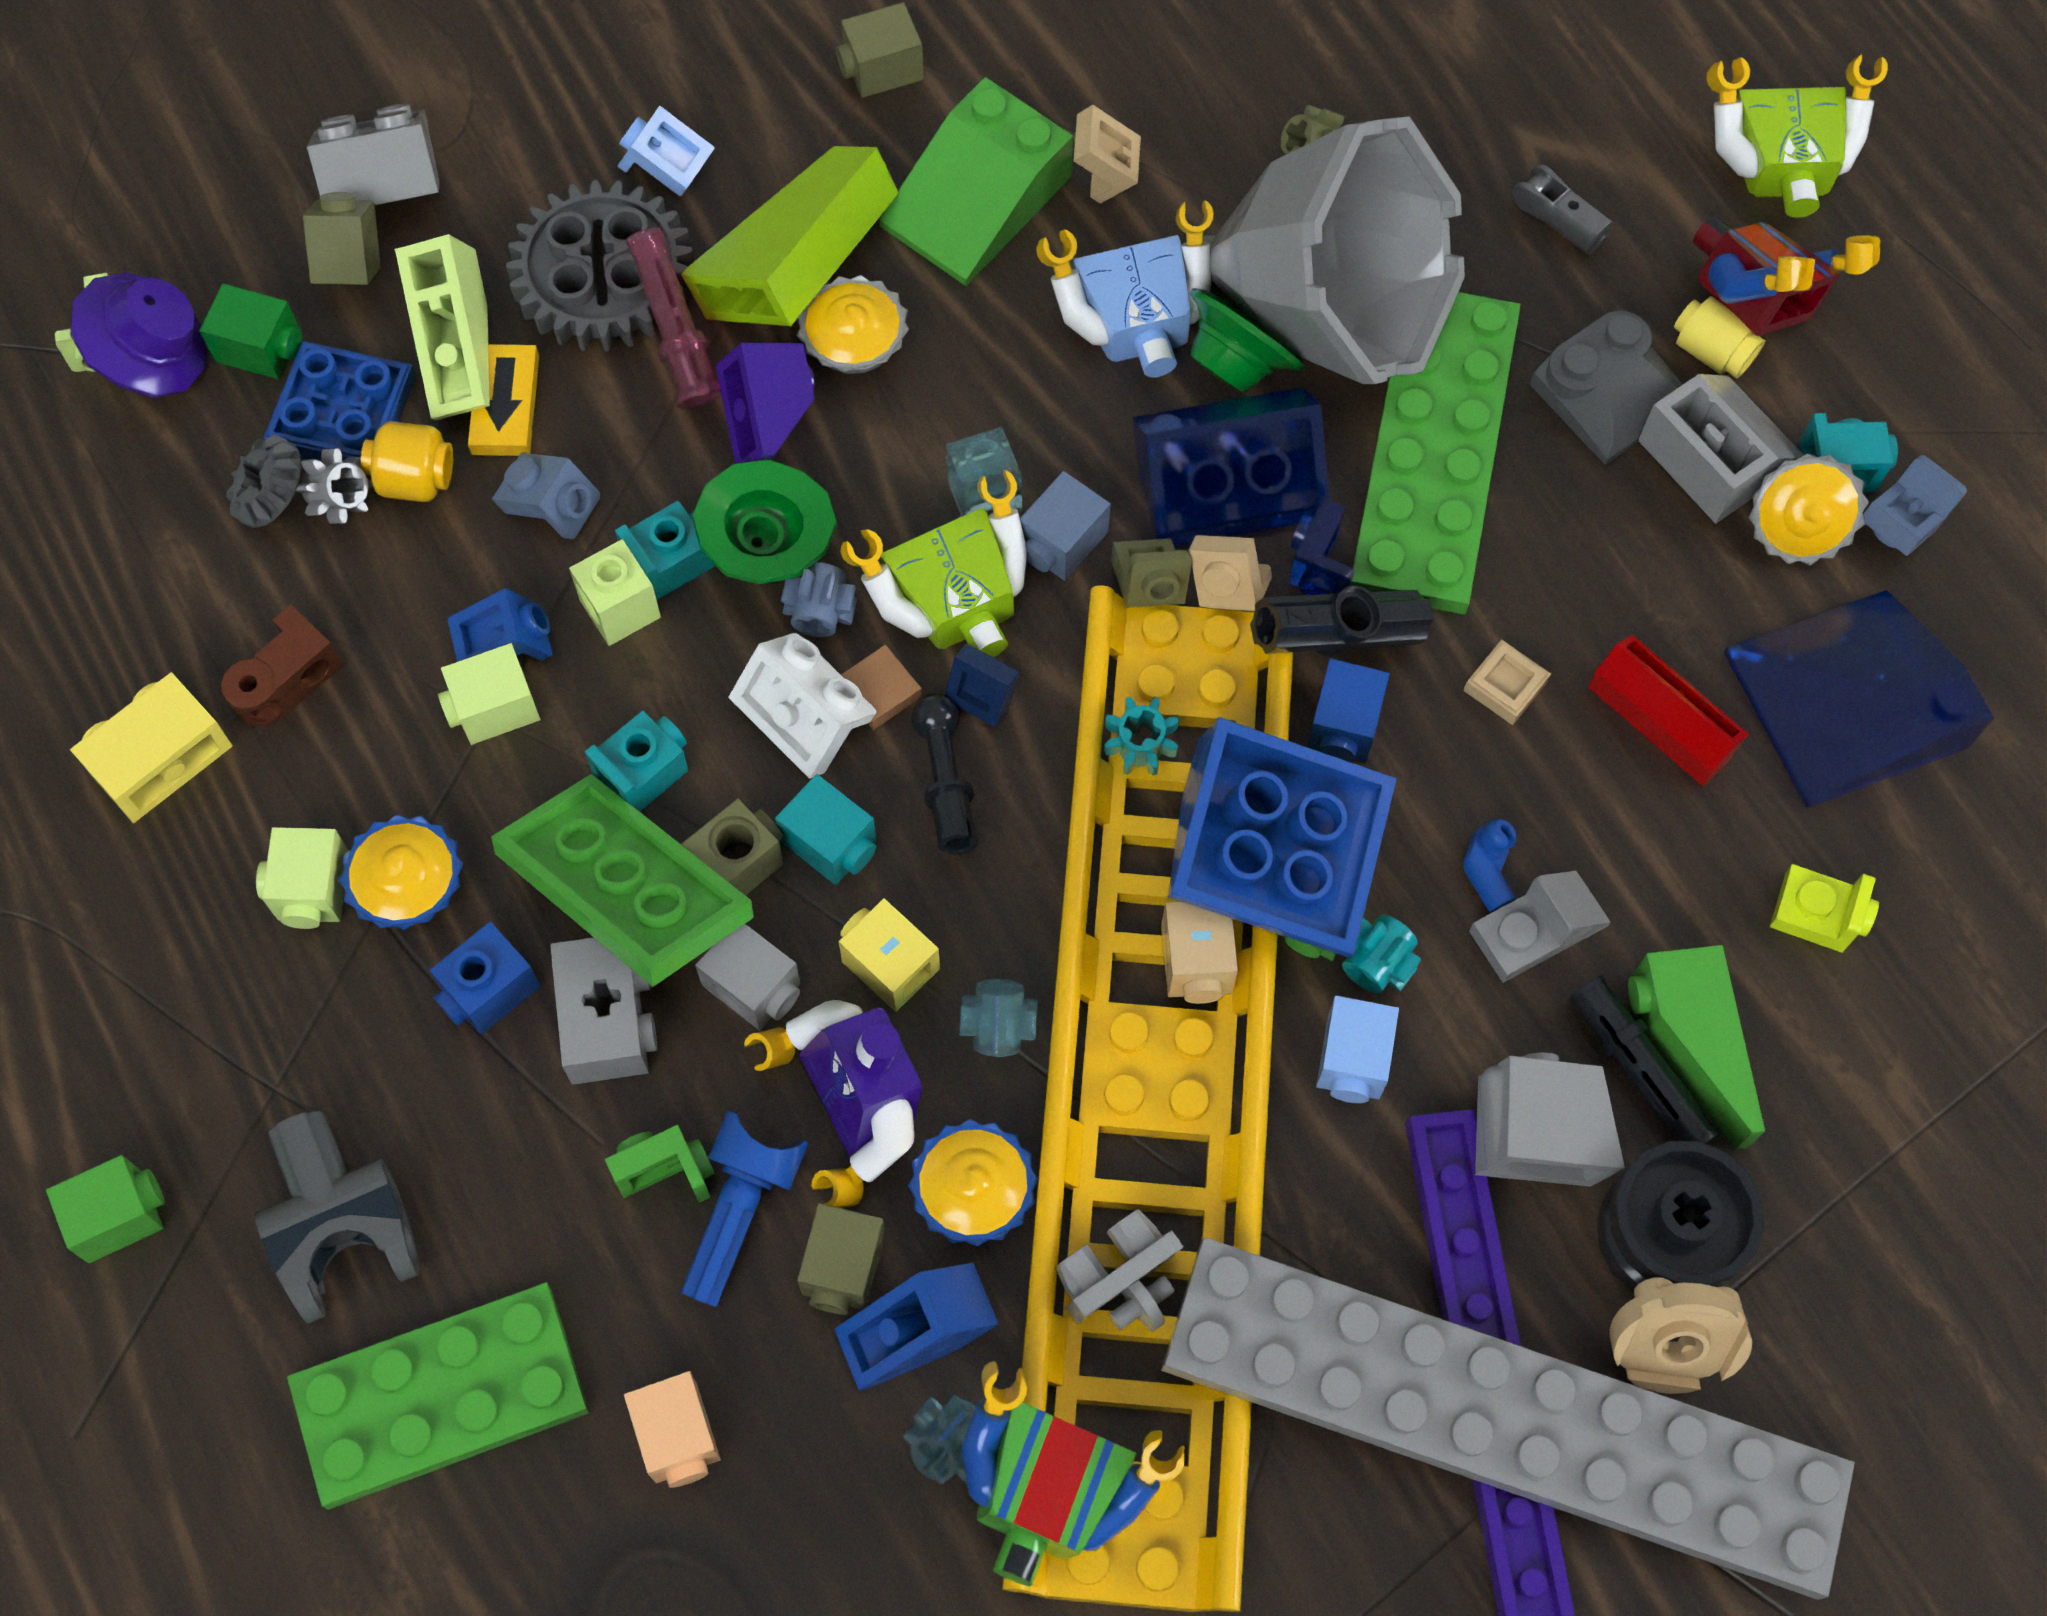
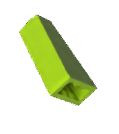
M833 146L686 268L681 276L706 320L791 326L899 194L877 147Z

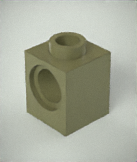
M739 798L681 844L745 896L784 865L779 844L783 835L777 825L761 809L753 814ZM735 843H746L753 847L749 854L740 859H728L722 856L724 850Z
M818 1203L797 1280L802 1295L811 1297L810 1306L839 1315H847L850 1307L859 1309L867 1307L886 1236L883 1218Z

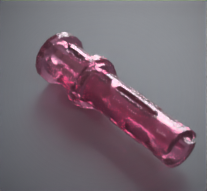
M660 228L645 229L629 236L626 244L632 253L646 298L649 301L662 338V342L659 344L658 355L661 362L668 363L678 391V395L674 398L676 406L679 409L696 407L721 397L719 381L716 380L706 352L710 343L707 335H704L701 330H695L679 280L675 274L662 237V230Z

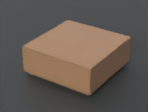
M886 644L841 674L843 678L854 683L859 688L862 696L876 709L875 716L868 723L873 731L922 697V688Z

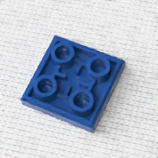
M302 341L263 439L266 440L275 434L295 444L300 456L321 460L322 450L336 448L340 449L342 461L351 457H361L363 443L366 439L374 440L378 429L384 423L389 421L399 422L416 378L413 365Z

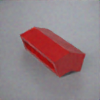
M1630 635L1615 645L1595 671L1588 686L1589 689L1703 787L1729 762L1734 752L1749 736L1743 728L1634 635Z

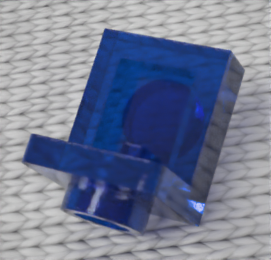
M1326 498L1323 499L1314 518L1307 515L1302 517L1291 542V548L1297 550L1289 583L1299 587L1305 595L1335 594L1352 585L1355 573L1353 568L1328 558L1339 536L1346 507Z

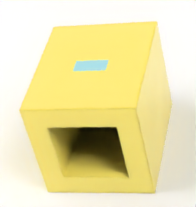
M885 898L871 911L867 908L859 910L848 920L840 935L843 938L839 941L842 963L895 1012L940 970L939 948Z

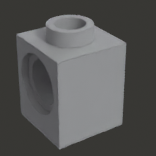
M746 924L713 945L695 965L701 985L759 1031L771 1017L779 1020L785 1016L795 1004L800 994V990L797 987L801 982L796 963Z

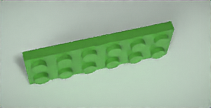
M1458 292L1424 371L1412 375L1389 377L1349 586H1360L1370 592L1418 590L1420 596L1424 599H1429L1432 609L1466 615L1470 603L1521 304Z

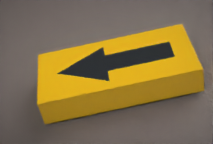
M488 345L490 406L471 411L468 438L469 450L471 455L520 456L521 453L530 454L539 366L537 346Z

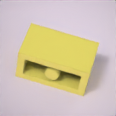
M171 672L159 682L143 687L135 695L133 701L112 718L92 726L84 734L82 740L72 747L70 751L134 824L228 751L233 745L215 719Z

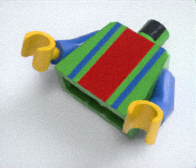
M990 1362L983 1368L981 1376L986 1399L978 1401L961 1447L967 1487L970 1497L979 1504L977 1520L1006 1534L993 1571L1013 1582L1032 1586L1044 1552L1059 1558L1068 1559L1080 1554L1082 1550L1097 1551L1131 1525L1160 1487L1159 1481H1169L1181 1473L1184 1467V1446L1182 1445L1177 1450L1176 1455L1171 1460L1159 1461L1152 1456L1151 1452L1160 1444L1162 1431H1151L1143 1442L1142 1464H1133L1136 1452L1023 1403L1026 1397L1027 1386L1021 1368L1018 1369L1016 1380L1012 1386L1006 1389L993 1387L998 1375V1367L996 1362Z

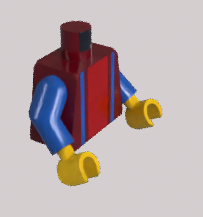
M1717 216L1706 220L1693 238V244L1709 256V259L1699 273V283L1719 302L1731 310L1756 336L1810 320L1840 276L1841 270L1848 274H1863L1875 266L1880 259V238L1877 236L1860 235L1847 238L1845 255H1839L1836 249L1811 253L1769 224L1761 222L1732 229Z

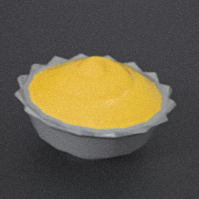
M862 275L852 279L838 276L831 284H825L797 318L800 326L797 337L805 344L806 353L817 358L822 366H828L832 370L846 374L865 373L887 362L894 352L902 348V338L909 330L905 322L908 310L900 305L899 293L888 291L882 281L870 282Z
M1806 454L1797 460L1784 461L1776 471L1764 477L1761 488L1752 496L1754 507L1749 519L1755 526L1754 539L1764 544L1768 555L1780 556L1787 565L1801 561L1811 566L1820 558L1833 559L1840 548L1853 544L1854 533L1865 525L1863 511L1869 502L1862 493L1864 481L1853 475L1851 465L1838 463L1831 455L1815 457Z

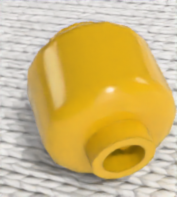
M389 421L378 429L374 440L366 439L364 441L361 451V469L365 475L371 476L375 492L384 498L424 503L430 502L438 494L439 489L447 490L449 487L453 469L452 444L444 442L440 431L435 427Z

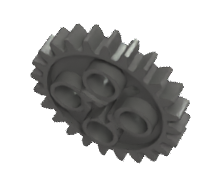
M593 180L589 194L582 195L574 184L569 185L570 199L562 201L558 196L550 193L548 199L551 209L547 212L532 206L529 210L534 226L517 224L516 229L520 241L508 244L512 261L506 263V269L511 282L509 284L514 300L519 302L524 319H534L538 333L541 335L554 328L559 345L565 344L572 335H576L581 351H586L593 338H600L605 352L610 351L613 337L621 336L624 343L631 347L634 344V331L640 329L644 334L652 338L655 336L652 324L655 318L671 324L673 318L670 305L685 306L686 299L683 288H688L681 274L694 262L693 251L687 228H681L678 212L676 210L666 212L661 196L647 203L644 187L638 186L627 196L624 195L622 183L619 180H616L610 192H602L598 180ZM597 225H603L602 240L606 252L603 260L608 288V303L604 306L599 305L600 290L596 278L599 268L594 228ZM634 237L632 239L623 240L624 238ZM630 285H638V286H636V287H634V288H630V289H626V288H625L626 286H630ZM580 290L576 293L568 294L569 291Z

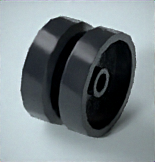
M1668 1141L1644 1151L1605 1194L1597 1218L1599 1248L1609 1269L1633 1293L1639 1283L1651 1278H1665L1673 1284L1699 1283L1713 1287H1722L1738 1274L1756 1254L1765 1227L1762 1198L1749 1173L1726 1152L1699 1141ZM1675 1219L1680 1221L1682 1223V1226H1680Z

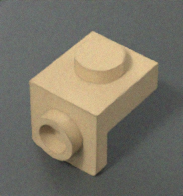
M1196 535L1189 548V554L1192 560L1199 607L1255 611V603L1264 597L1272 574L1269 565L1258 564L1254 538Z

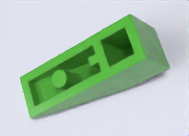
M1723 945L1647 953L1628 981V995L1633 1012L1635 1014H1642V1019L1649 1028L1646 1035L1735 1150L1749 1148L1765 1132Z

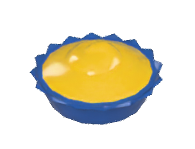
M396 814L388 822L373 821L367 833L354 836L352 849L342 856L344 871L338 878V881L345 889L344 902L355 908L358 919L372 921L380 929L397 927L405 930L416 923L429 922L436 912L448 907L451 895L460 887L459 873L463 862L457 855V841L447 837L443 825L430 824L422 815L408 819Z
M969 1118L959 1126L944 1125L938 1136L925 1139L922 1153L912 1160L914 1175L908 1187L915 1197L914 1210L926 1219L930 1231L942 1233L951 1243L965 1241L979 1246L987 1240H1002L1010 1229L1023 1224L1025 1212L1035 1204L1033 1189L1037 1183L1038 1176L1031 1168L1032 1153L1021 1147L1017 1134L1003 1132L996 1122L981 1125Z

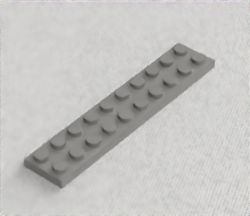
M1206 1237L1202 1239L1161 1371L1817 1600L1829 1597L1855 1462Z

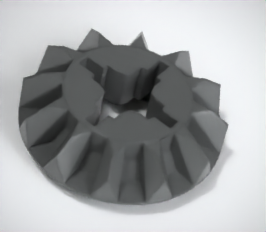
M275 434L266 440L257 439L252 444L249 454L240 455L241 464L238 469L230 473L234 479L233 485L226 493V498L231 502L230 515L252 528L265 526L277 518L293 499L296 492L295 489L299 483L301 470L299 451L295 444Z

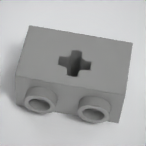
M594 937L550 944L562 1067L571 1084L575 1085L648 1074L647 1052L657 1051V1036L652 1012L642 1014L640 992L651 990V985ZM613 999L614 1003L610 1004L609 1008L610 1015L599 1017L597 1013L602 1012V1001Z

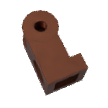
M291 604L272 620L280 634L255 654L254 658L237 662L223 676L221 683L223 696L239 718L249 726L265 727L279 721L344 666L332 644Z

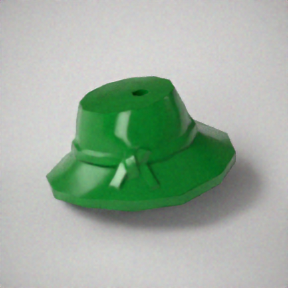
M1196 288L1191 290L1189 294L1198 307L1200 320L1198 323L1199 329L1190 355L1216 378L1246 393L1266 375L1270 376L1274 370L1289 369L1299 372L1304 370L1305 364L1301 357L1290 353L1281 344L1272 339L1240 309L1227 300L1206 290Z
M770 459L732 464L704 486L692 516L700 550L725 576L756 584L799 577L803 573V569H809L826 555L837 527L828 492L805 472ZM757 542L761 547L756 548L752 543Z

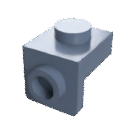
M521 453L518 459L506 470L504 480L492 497V500L505 514L545 519L562 538L575 539L598 503L600 492L569 458Z
M1920 455L1911 463L1892 487L1872 502L1863 514L1864 522L1873 529L1875 536L1882 543L1889 547L1897 548L1904 555L1908 556L1936 532L1964 497L1967 488L1927 456Z

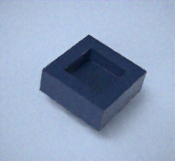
M966 643L954 658L945 695L951 698L957 707L996 728L1007 715L1019 671Z

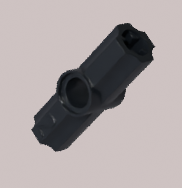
M1353 585L1335 594L1262 598L1255 603V612L1250 627L1254 644L1261 646L1265 654L1316 651L1322 656L1333 657L1349 649L1421 644L1428 639L1429 627L1434 618L1429 599H1424L1420 596L1418 590L1370 592L1363 587Z

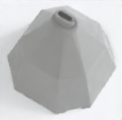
M1410 116L1347 124L1272 161L1217 234L1204 236V242L1210 243L1211 280L1257 325L1290 353L1361 384H1378L1388 381L1387 377L1412 375L1424 371L1465 278L1464 256L1451 254L1449 218L1462 215L1461 194Z

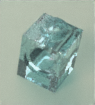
M1002 427L945 444L947 481L961 516L984 507L988 517L993 513L992 504L980 497L977 483L980 477L984 475L987 481L988 493L993 498H999L1005 493L1007 488L1003 477V470L1009 471L1017 483V490L1015 496L1010 501V506L1017 509L1018 512L1022 511V474Z

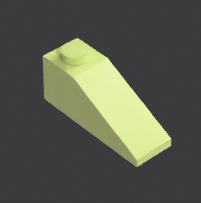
M449 234L395 249L431 419L439 420L490 406L487 301L476 250Z

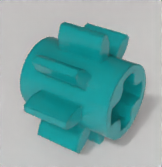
M1127 697L1125 713L1121 718L1114 715L1106 716L1105 727L1110 732L1118 734V737L1112 738L1105 743L1104 752L1106 755L1120 753L1124 759L1123 773L1126 775L1133 770L1134 766H1147L1148 771L1152 775H1156L1158 771V758L1161 754L1168 757H1176L1178 745L1174 741L1165 738V735L1172 734L1178 729V717L1164 719L1160 712H1158L1160 699L1156 697L1150 702L1149 706H1136L1135 701L1131 697ZM1141 727L1152 730L1151 738H1146L1141 746L1131 742L1132 734H1137Z
M1380 915L1372 925L1363 918L1355 953L1352 957L1346 958L1342 963V968L1353 982L1371 993L1380 994L1387 984L1400 992L1416 972L1417 966L1421 962V958L1412 953L1418 945V940L1407 926L1391 916Z

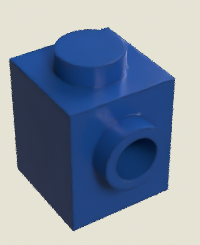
M491 921L429 970L441 989L433 996L437 1004L456 1026H459L467 1019L480 1035L484 1034L541 987L531 966Z

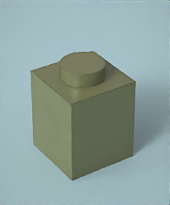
M904 2L841 20L843 44L836 46L838 63L845 79L854 78L862 98L924 80L922 43Z
M331 192L321 195L319 197L320 200H316L303 214L310 284L368 285L381 268L374 201L355 200V195L348 192Z

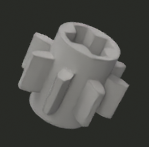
M336 448L322 450L321 461L316 459L301 461V466L305 473L302 476L301 484L297 485L295 491L302 493L303 498L308 503L305 511L307 516L322 515L326 512L330 524L346 523L348 518L347 510L353 513L366 512L368 510L364 499L367 496L368 489L372 488L373 484L371 480H367L365 473L360 468L361 457H351L342 461L340 449ZM331 480H336L337 492H332Z

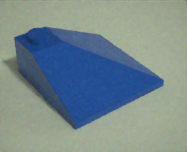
M1218 717L1198 739L1182 797L1168 897L1349 958L1352 957L1355 953L1397 778Z

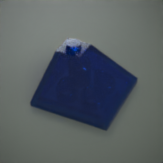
M1887 590L1726 647L1724 651L1729 664L1806 808L1965 750L1975 742L1994 719L1964 664Z

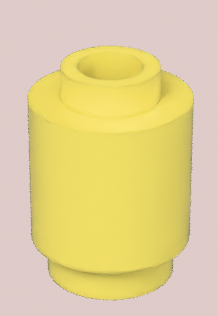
M1713 296L1708 297L1702 304L1694 299L1684 309L1674 325V329L1680 332L1676 341L1679 347L1718 374L1723 375L1727 372L1736 379L1748 369L1765 344L1763 338L1751 332L1731 310Z

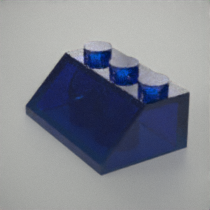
M1304 387L1132 417L1139 475L1155 539L1171 538L1173 545L1176 546L1192 543L1196 535L1227 537L1332 518L1321 403Z

